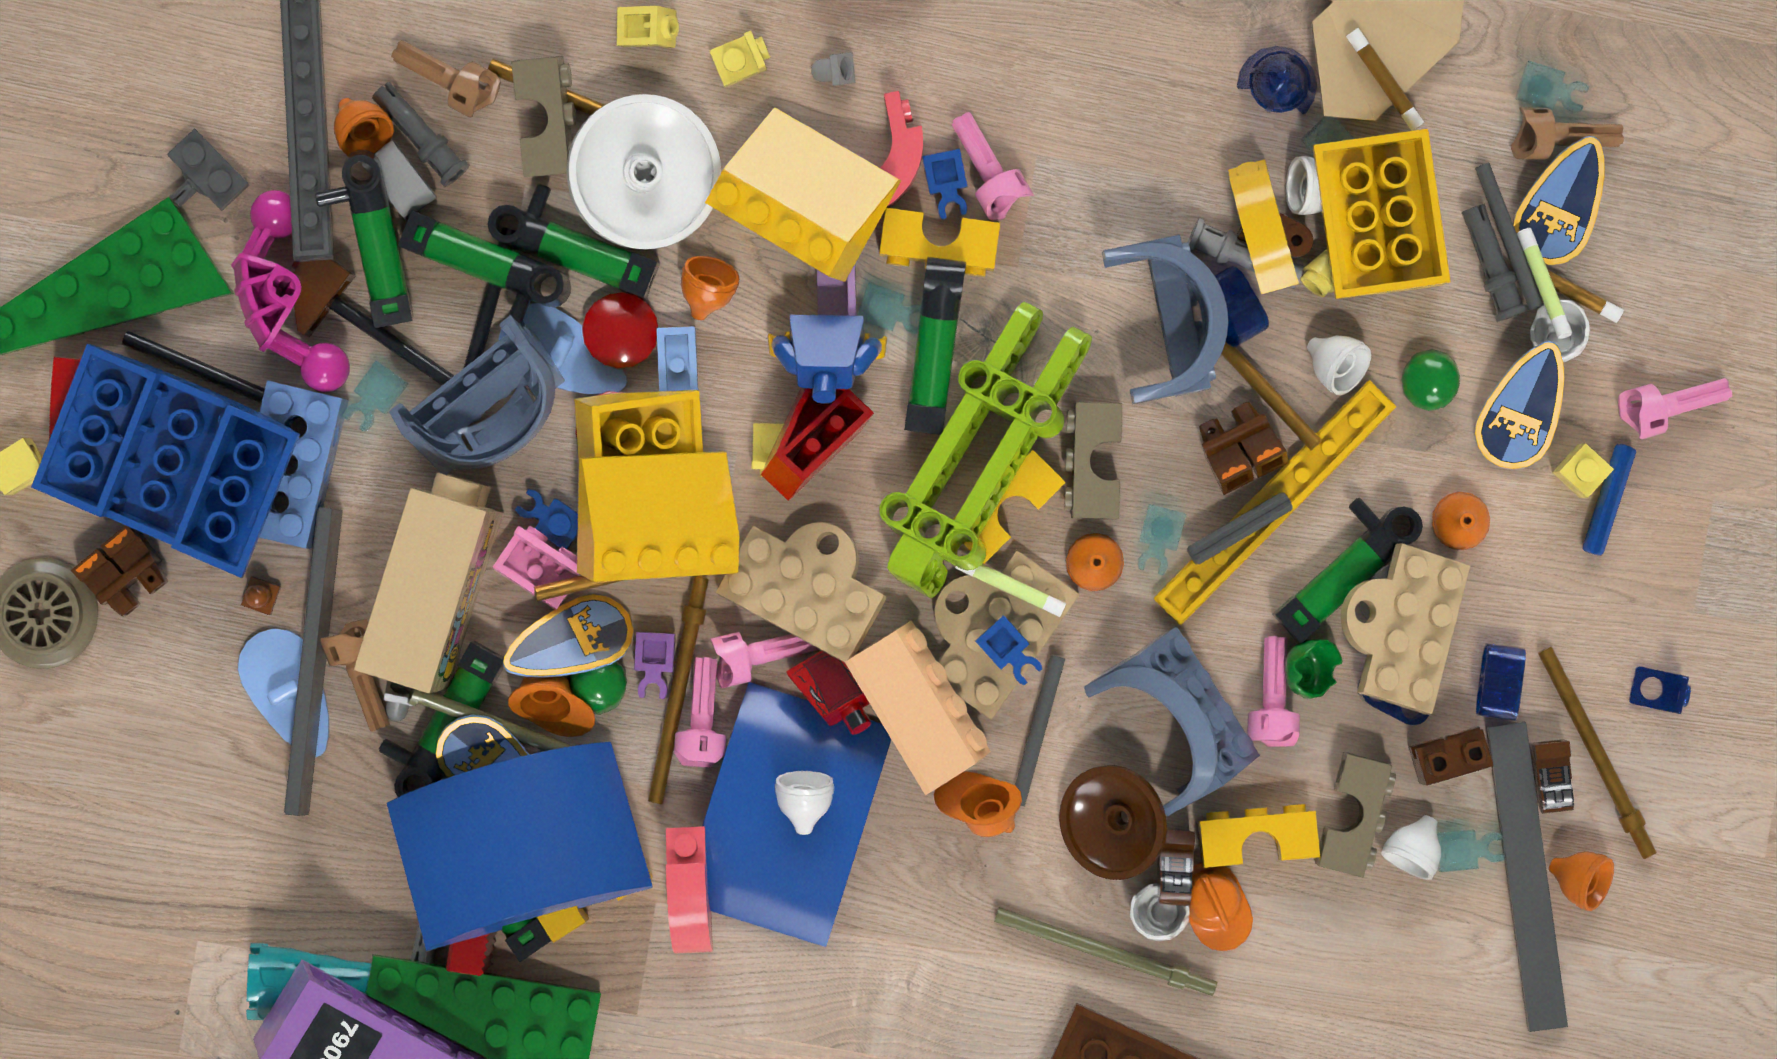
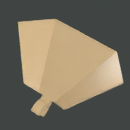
M1328 0L1331 4L1311 22L1323 117L1375 121L1392 105L1390 99L1346 38L1348 34L1357 28L1360 29L1405 93L1460 42L1464 0Z

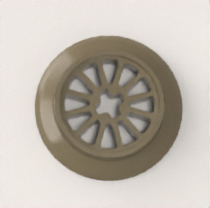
M35 558L16 564L0 577V650L10 659L30 668H55L74 660L89 645L97 626L98 606L95 594L71 572L74 567L56 559ZM37 580L43 581L40 597L35 586V581ZM50 583L58 586V589L48 598ZM26 584L28 585L32 601L20 591ZM65 592L69 602L56 606L57 599ZM14 596L20 599L26 605V608L12 606L11 602ZM39 603H42L43 609H50V617L44 618V624H40L39 618H33L32 610H37ZM72 606V617L58 613L60 609ZM9 611L22 612L24 617L10 621ZM56 620L70 621L71 625L68 631H65L57 624ZM26 621L27 625L17 635L13 625ZM51 627L62 636L56 643L50 630ZM34 628L32 644H28L24 641V637ZM42 630L47 642L46 647L39 646Z

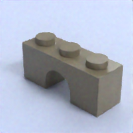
M563 56L511 61L515 100H536L544 106L548 114L547 126L540 135L520 139L523 176L535 177L567 174L568 154L573 142L571 126L576 125L575 106L573 102L568 103L567 87L572 86L569 63L564 64Z
M1076 402L1074 410H1067V433H1074L1073 449H1066L1065 470L1066 472H1073L1072 487H1065L1064 510H1072L1071 518L1119 519L1120 481L1104 480L1095 475L1090 466V456L1094 448L1099 444L1121 442L1122 403Z
M1343 752L1334 789L1338 792L1354 796L1359 805V816L1356 822L1346 829H1334L1324 826L1319 845L1320 857H1317L1315 860V864L1319 867L1364 878L1366 870L1371 871L1373 869L1377 848L1372 847L1375 832L1381 833L1387 813L1381 810L1385 795L1391 796L1396 780V774L1391 773V764Z

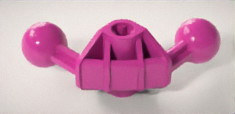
M279 190L266 191L259 195L251 206L250 219L254 230L242 252L237 255L231 264V267L234 269L236 284L234 292L239 298L240 306L246 319L244 321L245 326L250 329L259 345L260 351L264 352L268 348L300 366L302 378L309 387L319 392L335 391L346 382L350 373V363L345 352L338 346L330 343H320L311 347L280 329L301 293V283L298 277L291 271L277 263L264 259L275 239L285 238L292 233L290 195Z

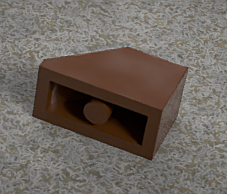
M333 259L294 261L291 266L295 269L293 273L301 283V293L294 304L297 331L304 336L310 337L331 310L329 308L337 296L341 297L356 277Z

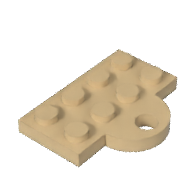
M824 522L810 523L802 526L788 538L786 543L752 526L739 550L738 573L726 574L716 591L721 597L844 663L856 655L887 599L880 592L855 580L859 568V555L854 542L842 529ZM828 535L837 536L839 540L837 550L832 554H822L819 547L821 540Z
M1399 543L1395 545L1387 579H1372L1361 582L1348 593L1341 609L1342 629L1348 642L1356 650L1367 655L1357 693L1419 713H1433L1470 569L1469 565ZM1360 601L1365 602L1370 609V616L1365 623L1360 622L1355 616V608Z
M1017 550L1001 573L1065 602L1066 605L1060 617L970 575L958 577L948 583L940 592L935 604L934 615L937 628L942 637L951 644L939 660V663L946 671L947 680L957 695L991 720L1013 691L1018 681L1014 677L1013 666L1010 663L1001 670L975 640L1004 615L1029 643L1021 652L1025 656L1036 658L1080 595ZM953 591H962L968 597V607L961 613H953L946 606V598ZM1025 664V665L1022 666V668H1021V675H1022V676L1024 675V673L1027 671V669L1029 668V666H1030L1031 664Z

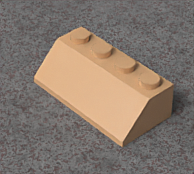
M912 620L878 639L845 661L925 795L975 765L991 752L987 746L984 733L973 723L967 713L964 700L953 690L947 680L944 667L935 660L927 647L924 634L915 627Z

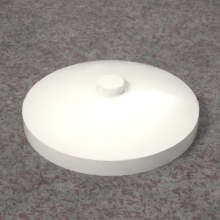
M649 94L626 96L596 110L587 118L576 133L567 160L569 193L582 219L604 239L632 249L645 250L666 247L685 239L698 229L713 209L705 201L721 174V161L716 143L701 119L690 109L672 99Z

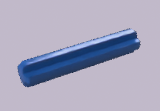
M1617 444L1614 448L1609 463L1614 470L1603 482L1582 546L1585 552L1599 556L1605 551L1636 455V449L1633 447Z

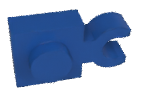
M960 149L922 156L930 195L941 193L942 196L938 205V214L941 220L947 219L945 207L949 203L958 204L961 216H966L967 204L957 193L959 189L968 188Z
M528 489L526 494L534 498L536 502L535 508L531 511H526L524 508L517 506L515 511L523 518L538 519L539 522L535 529L543 533L549 541L558 547L568 550L578 535V512L557 498H554L548 507L544 504V499L539 492Z
M1004 615L975 640L1001 670L1010 663L1013 666L1015 679L1022 685L1028 683L1021 675L1023 665L1032 664L1039 672L1043 669L1041 663L1036 658L1025 656L1021 652L1029 643Z

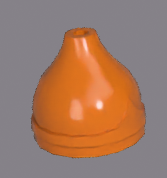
M344 98L339 102V111L334 121V134L339 148L347 157L357 150H368L376 153L391 141L394 133L392 120L378 105L366 100L354 101L350 98Z
M693 256L687 259L681 272V288L683 297L690 306L691 316L696 320H705L709 314L725 307L730 302L740 280L739 274L733 266L723 260L709 256Z
M1455 492L1446 495L1437 503L1432 514V527L1435 536L1445 546L1455 550H1467L1476 547L1486 537L1490 528V515L1487 506L1477 496L1468 492Z
M1100 533L1085 534L1076 539L1068 549L1065 560L1067 573L1071 580L1080 588L1089 591L1105 590L1114 585L1121 576L1124 567L1123 552L1118 543L1109 536Z
M1584 851L1568 857L1553 858L1549 865V872L1557 879L1562 893L1570 902L1576 904L1581 909L1593 911L1603 902L1609 891L1614 876V862L1608 856Z

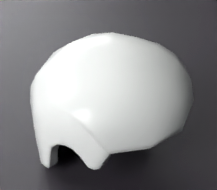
M1560 300L1572 334L1566 338L1558 339L1546 307L1543 305L1537 310L1532 323L1530 340L1533 343V347L1545 341L1556 343L1560 348L1563 362H1567L1580 355L1585 349L1589 339L1590 325L1584 309L1572 301Z
M1157 883L1147 885L1132 898L1130 918L1136 930L1147 939L1159 942L1170 940L1183 931L1189 922V906L1158 904Z

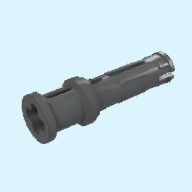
M387 82L385 87L381 86L373 94L372 99L388 114L405 136L410 139L419 150L417 153L419 155L418 158L422 163L427 162L441 177L440 183L444 187L455 182L466 172L470 164L466 160L461 161L447 145L448 140L444 135H436L427 126L424 120L393 87L391 82Z
M1485 204L1461 212L1487 279L1484 281L1485 285L1483 287L1485 292H1490L1498 313L1495 316L1496 322L1529 311L1528 306L1522 303L1515 284L1518 280L1516 274H1513V271L1509 272Z

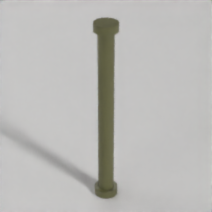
M412 688L408 696V704L416 706L419 703L456 718L472 714L488 716L500 722L519 742L542 751L572 746L436 693L429 694Z

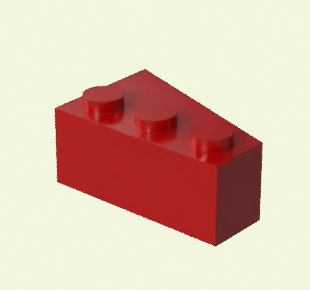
M800 388L760 474L788 501L845 448L874 415V412L850 389H836L835 400L824 404L818 403L813 399V388Z

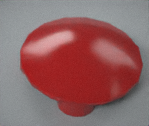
M623 292L608 294L594 302L585 314L582 327L584 344L592 357L605 366L618 370L633 367L647 359L655 348L658 323L657 317L649 304L639 297Z

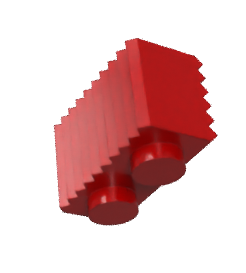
M497 932L450 944L446 971L477 976L485 973L493 964L490 960L494 957L491 952L495 949L493 944L496 942L494 936Z

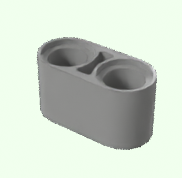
M393 140L374 153L382 165L387 198L406 221L412 210L415 212L420 211L437 197ZM363 162L362 165L370 174V176H372V168L367 163Z

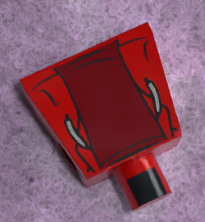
M820 651L786 671L789 678L829 726L843 720L850 733L854 735L864 731L871 725V721L863 709L870 703L843 661L824 651Z

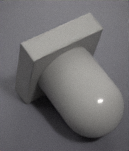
M853 52L832 54L830 58L815 61L811 67L813 78L819 82L832 81L833 86L856 83Z
M387 681L383 700L387 701L385 712L388 719L398 722L407 716L409 706H413L407 703L412 688Z

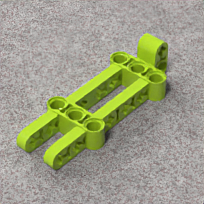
M1025 301L1012 314L984 362L979 360L969 361L960 369L958 382L965 395L907 493H891L881 501L879 507L882 520L891 530L902 536L889 558L888 571L898 581L929 598H933L940 591L946 580L948 570L942 563L943 560L963 570H974L984 562L986 548L979 539V536L1038 436L1052 438L1063 429L1064 416L1057 404L1091 346L1092 336L1073 326L1062 337L1033 387L1012 377L1011 374L1038 331L1043 319V310ZM977 377H987L982 387L977 389L971 388L972 382ZM1019 393V398L1014 404L1009 406L1003 405L1004 399L1009 394ZM1052 410V414L1047 421L1043 423L1036 422V417L1041 411ZM989 411L1012 423L955 520L932 509ZM908 507V513L902 520H893L894 513L899 508ZM940 525V531L935 537L925 538V533L930 526ZM973 542V547L969 554L965 556L957 555V551L963 543Z

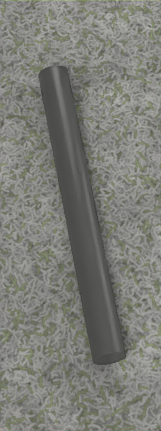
M1490 163L1482 164L1476 167L1475 170L1529 311L1538 309L1544 303Z
M1051 655L1015 783V786L1021 791V806L1024 807L1065 663V658Z

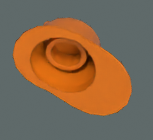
M523 676L520 687L515 689L508 697V706L515 714L558 736H582L590 732L595 725L593 710L583 700L573 695L570 683L565 676L547 678Z
M966 771L935 789L934 801L942 813L965 822L974 834L981 837H993L1003 832H1013L1015 828V813L1021 806L1022 795L1021 791L1011 783Z
M1202 863L1194 865L1191 903L1189 906V922L1201 943L1212 950L1228 951L1236 949L1246 941L1252 930L1253 923L1251 908L1243 890L1229 868L1225 866L1204 868Z

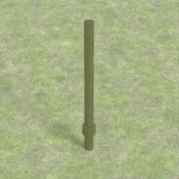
M1000 907L994 920L996 923L1167 980L1169 986L1181 990L1187 987L1213 996L1217 987V981L1191 973L1188 967L1176 963L1174 966H1170Z

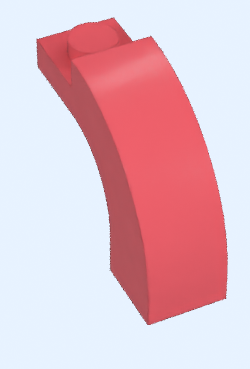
M899 91L884 94L892 134V147L888 158L880 168L901 180L887 208L896 204L909 190L919 171L923 154L922 126L906 128V123L913 122L909 100H901Z
M705 827L666 828V888L673 952H713L712 913L709 907Z

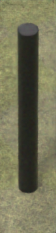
M503 227L501 234L508 236L516 231ZM498 242L499 246L512 251L513 247ZM490 283L486 285L463 369L484 353L502 289Z
M339 296L334 299L329 309L440 385H444L454 377L452 373L386 328H375L373 319Z
M131 331L125 333L122 345L262 403L265 388Z

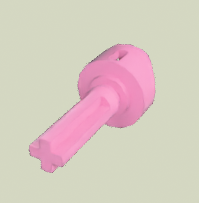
M966 112L964 115L953 120L951 125L979 175L985 182L975 193L979 204L990 222L1004 219L1012 204L1019 197L1034 196L1020 169L1003 172L1000 163L970 112Z
M1726 378L1661 395L1660 391L1653 384H1648L1626 390L1619 395V415L1623 421L1639 433L1640 439H1645L1665 433L1668 429V417L1727 401L1732 397V390L1729 388V382ZM1641 400L1640 402H1637V403H1633V404L1631 403V401Z
M739 632L710 639L716 654L721 657L716 674L721 688L751 682L752 665H760L820 650L792 634L749 645L743 641Z
M1269 636L1264 638V708L1248 713L1247 733L1252 741H1262L1267 747L1294 746L1300 735V714L1285 709L1286 637Z
M696 657L694 661L691 729L676 732L674 742V754L683 766L710 768L726 752V736L712 731L717 659Z

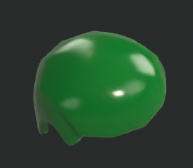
M1435 349L1416 353L1403 370L1401 382L1404 396L1415 407L1427 411L1446 407L1456 396L1460 386V373L1457 363L1447 353Z
M1317 639L1297 643L1290 649L1285 661L1286 683L1295 694L1305 699L1322 697L1330 686L1337 683L1333 677V671L1336 666L1343 662L1337 646L1327 639Z
M616 661L611 665L592 671L571 674L569 683L573 695L588 704L594 714L601 715L614 710L619 705L626 692L627 678L623 666Z

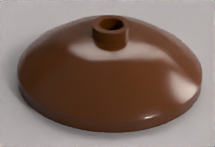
M1117 765L1097 766L1077 776L1068 786L1062 798L1059 822L1063 840L1073 858L1087 871L1105 879L1124 880L1143 873L1159 858L1167 835L1166 814L1155 789L1138 773ZM1122 811L1125 812L1128 817L1127 823L1124 822L1121 817Z

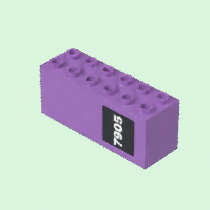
M302 959L253 1038L259 1059H484Z

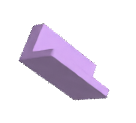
M855 265L845 282L831 278L817 270L818 315L857 316Z

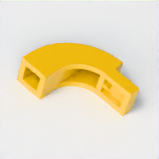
M1265 159L1256 162H1245L1236 168L1229 169V179L1261 295L1299 284Z

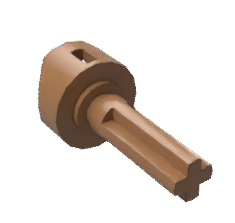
M403 40L398 42L397 48L393 50L391 55L394 58L393 61L449 90L448 106L467 117H473L474 112L494 103L498 95L501 79L495 73L473 61L467 63L459 71ZM479 81L487 83L488 85L484 86L480 84Z
M1520 107L1519 109L1523 114V122L1517 137L1511 144V150L1516 159L1547 160L1552 155L1554 145L1570 146L1587 136L1599 139L1602 147H1619L1624 142V136L1622 135L1623 125L1555 123L1553 112L1549 108Z
M362 619L345 624L338 635L320 638V642L330 666L346 665V671L352 681L369 730L376 731L379 728L388 726L390 723L373 677L354 670L369 623L367 619Z

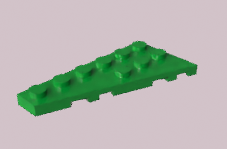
M167 197L1 306L0 355L234 293L171 197Z
M372 954L365 991L368 996L488 1059H589L601 992L486 972L481 976L446 971V966L376 954Z

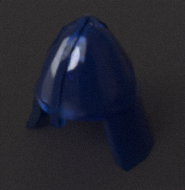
M1272 46L1260 49L1246 60L1239 71L1237 88L1250 90L1257 104L1269 113H1283L1296 108L1304 115L1314 102L1317 82L1314 69L1303 55L1292 48Z

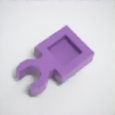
M636 632L634 670L645 671V678L641 680L638 686L640 698H645L646 687L649 683H655L659 686L660 699L666 698L668 686L662 678V672H674L676 634Z

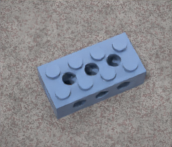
M267 380L259 412L290 429L294 420L302 417L307 423V430L302 437L298 438L292 453L298 461V468L290 476L284 473L277 494L284 492L288 496V508L280 513L275 509L273 501L259 538L305 549H313L317 509L324 506L349 400Z

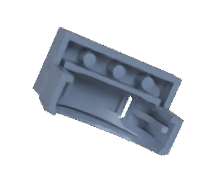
M1180 235L1103 250L1102 257L1105 268L1148 259L1172 380L1130 389L1132 405L1210 389V381L1216 379L1214 365L1222 353L1228 330V312L1225 297L1211 270L1191 253L1188 242H1181ZM1198 303L1202 322H1194L1192 306H1197Z
M511 315L500 323V328L506 333L502 339L415 408L409 411L403 404L399 403L389 411L401 434L442 474L447 475L453 469L472 470L488 467L509 458L524 448L544 426L554 404L555 389L565 381L540 339L524 322L520 325ZM525 386H528V387L530 388V390H531V392L533 393L535 399L533 398L532 394L529 392V390H528ZM516 389L509 401L499 411L486 420L468 427L470 423L478 421L484 412L500 399L508 397ZM463 434L470 443L473 451H469L466 447L464 441L462 440Z
M1177 626L1155 638L1137 653L1104 671L1084 686L1088 698L1110 688L1121 686L1144 691L1160 701L1181 725L1192 753V776L1189 783L1177 789L1180 795L1163 806L1167 816L1224 786L1260 756L1254 747L1253 741L1243 730L1234 716L1230 705L1225 702L1212 682L1210 674L1203 668L1192 651L1189 642L1183 637Z

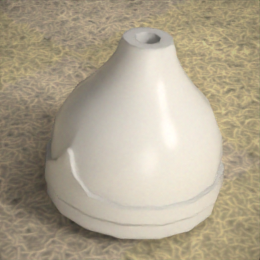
M1295 157L1288 168L1285 189L1286 201L1293 214L1311 215L1322 211L1315 159L1312 157Z
M1350 336L1314 337L1307 345V350L1313 360V369L1316 377L1331 393L1336 395H1343L1357 386L1365 376L1370 365L1371 350L1362 341Z
M794 771L779 775L776 778L775 792L778 805L794 825L796 833L802 835L810 834L816 822L828 811L832 802V794L834 793L833 778L820 772Z
M1424 815L1418 821L1399 828L1387 839L1381 855L1388 862L1408 874L1421 879L1432 880L1437 872L1441 858V846L1437 836L1438 822L1434 818Z

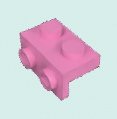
M520 526L516 528L514 536L493 565L495 571L535 596L533 588L535 586L580 576L577 573V556L563 547L559 551L546 544L548 538L531 526L527 530ZM567 595L542 601L557 610Z

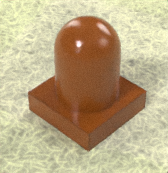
M251 576L241 606L271 615L281 586Z

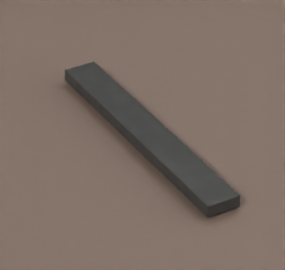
M280 0L293 259L295 262L334 259L331 205L319 207L315 198L316 192L330 189L321 0Z
M319 507L317 509L284 806L285 815L305 816L309 815L326 667V656L320 638L329 637L343 510Z
M1525 721L1486 726L1489 751L1494 765L1492 767L1527 1028L1529 1032L1568 1027L1527 724Z

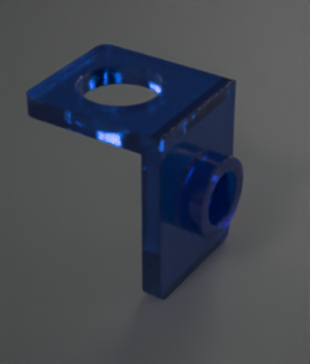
M1638 666L1635 669L1629 702L1635 705L1681 714L1683 707L1688 705L1691 694V685H1688L1689 677ZM1648 677H1655L1662 684L1661 695L1653 700L1646 699L1640 690L1642 682Z

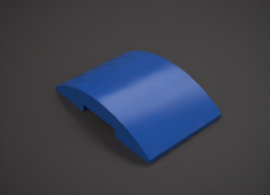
M87 344L31 488L96 516L108 517L166 542L177 551L243 578L300 434L260 412L193 382L129 357Z
M752 682L748 683L703 822L706 831L707 886L710 911L823 947L827 946L891 742V738L882 723L870 720L871 725L867 729L852 735L843 720L829 726L808 700ZM794 771L820 772L833 778L834 793L832 794L831 805L828 811L816 822L810 834L802 835L796 833L792 822L781 811L775 792L776 778L779 775Z
M611 742L558 748L497 762L437 781L387 802L426 951L500 931L502 926L574 906H577L579 909L653 888Z

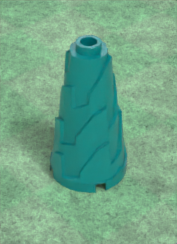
M250 943L251 954H249L246 998V1002H249V1009L246 1010L247 1020H264L301 959L366 994L371 963L348 961L329 955L311 954L293 948L271 947L263 943Z

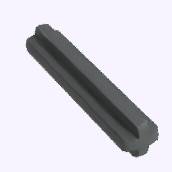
M1284 492L1279 493L1188 546L1187 552L1195 564H1201L1293 509L1292 503Z

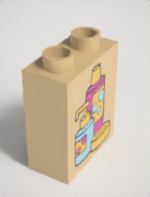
M437 472L432 490L410 488L354 667L355 671L429 694L446 689L449 686L504 513L485 507L491 487L451 474L445 475Z

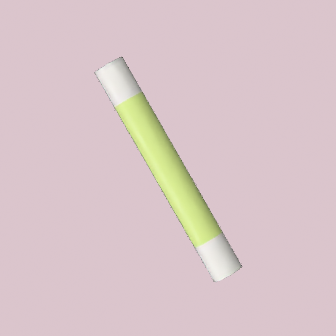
M1531 228L1523 229L1517 233L1549 318L1557 338H1566L1572 334V330Z
M983 564L974 570H963L957 566L955 567V569L1058 617L1061 616L1065 608V602Z

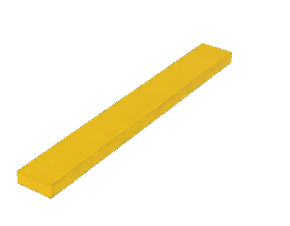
M1368 380L1316 432L1322 442L1312 451L1304 445L1289 460V463L1284 465L1229 522L1282 492L1288 496L1293 509L1201 564H1195L1191 559L1153 599L1181 626L1397 406Z

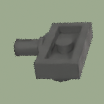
M195 128L167 154L181 169L186 180L174 193L169 195L180 208L198 192L209 198L223 211L249 186L248 182Z

